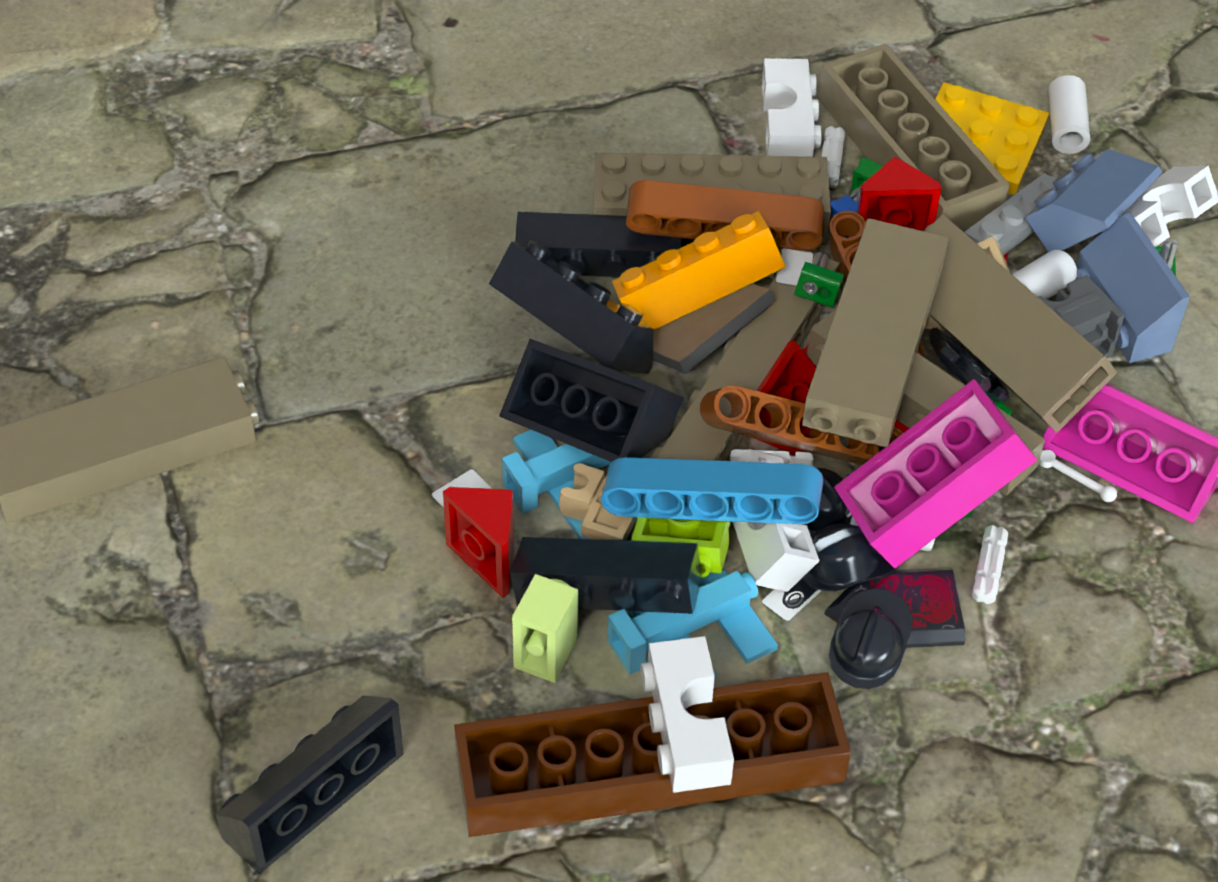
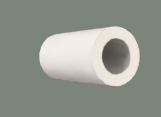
M1072 75L1061 76L1053 80L1048 88L1052 144L1061 153L1074 154L1084 150L1090 143L1086 86L1079 77Z
M1052 250L1012 275L1037 297L1042 296L1048 300L1056 295L1058 290H1064L1067 283L1076 280L1077 268L1074 260L1066 252Z

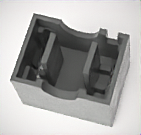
M1087 275L1067 283L1066 288L1069 291V296L1063 289L1058 290L1055 302L1049 301L1042 296L1038 297L1106 358L1113 355L1125 314Z

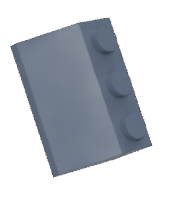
M1110 149L1095 156L1088 152L1071 164L1074 170L1065 172L1053 181L1055 188L1045 191L1034 200L1036 207L1025 219L1048 252L1052 250L1062 251L1108 229L1163 172L1159 166Z
M1131 212L1123 214L1108 229L1104 230L1080 251L1076 265V279L1087 275L1125 314L1115 348L1120 349L1128 363L1172 352L1190 296Z

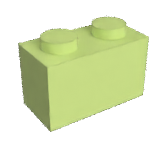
M535 574L512 616L514 668L556 683L577 642L578 589L570 587L562 580L548 579Z

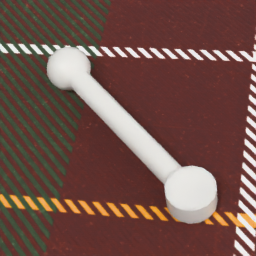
M1042 450L1039 460L1041 467H1054L1099 493L1101 499L1105 502H1112L1116 499L1117 491L1113 486H1102L1056 460V455L1053 451Z

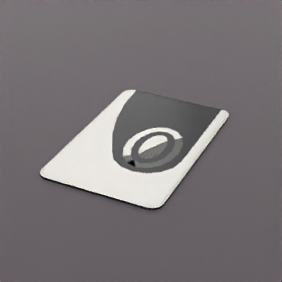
M800 579L788 592L774 589L762 600V603L785 621H790L821 591L809 587Z

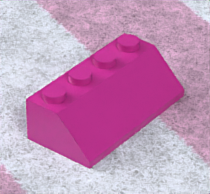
M973 379L834 488L868 542L894 568H897L1038 460L978 382Z
M1107 383L1057 433L1048 426L1043 436L1045 439L1043 449L1051 450L1055 455L1191 523L1196 521L1218 486V435L1110 383Z

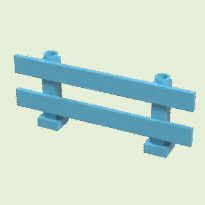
M529 430L513 437V443L525 461H523L518 452L502 458L503 486L506 490H513V501L522 514L537 509L538 495L544 492L548 493L559 509L561 489L564 487L573 488V467L575 464L580 463L596 469L607 466L609 469V465L612 462L568 444L558 447L552 438ZM563 515L578 539H589L581 536V521ZM723 569L722 574L709 573L708 576L702 578L693 614L628 611L632 617L631 619L625 609H622L608 616L607 642L629 675L639 671L641 663H646L649 643L691 638L689 633L715 621L746 664L778 649L777 642L750 606V599L758 596V588L753 577L748 572L740 574L738 571L727 575Z

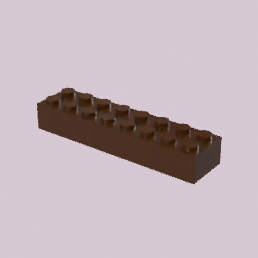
M817 673L713 688L712 702L694 704L686 708L685 710L690 715L699 719L724 717L734 757L731 785L673 792L670 775H662L660 772L657 746L663 745L661 732H652L649 718V704L654 703L653 697L454 724L456 757L469 837L845 782L851 751L829 673Z

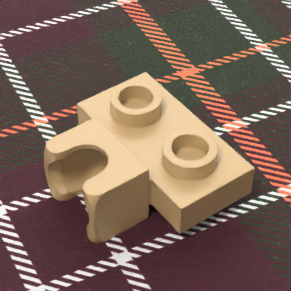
M575 464L573 467V488L564 487L560 492V512L566 517L582 522L581 536L594 540L626 541L637 517L615 516L603 508L601 496L606 481L605 472L584 464Z

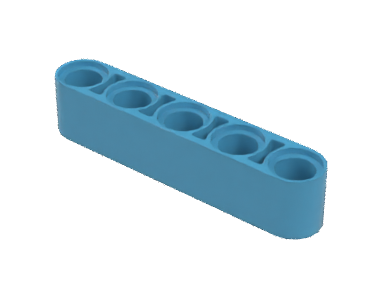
M625 457L618 458L609 465L601 503L603 508L609 513L621 517L808 524L818 516L824 479L818 469L805 464Z

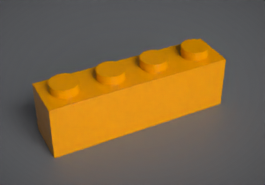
M757 211L753 214L741 215L735 218L730 225L715 232L703 233L694 242L678 250H668L662 253L657 260L642 267L630 268L623 272L619 278L613 280L612 283L620 302L640 311L644 315L641 320L655 330L769 276L786 266L768 225L760 212Z

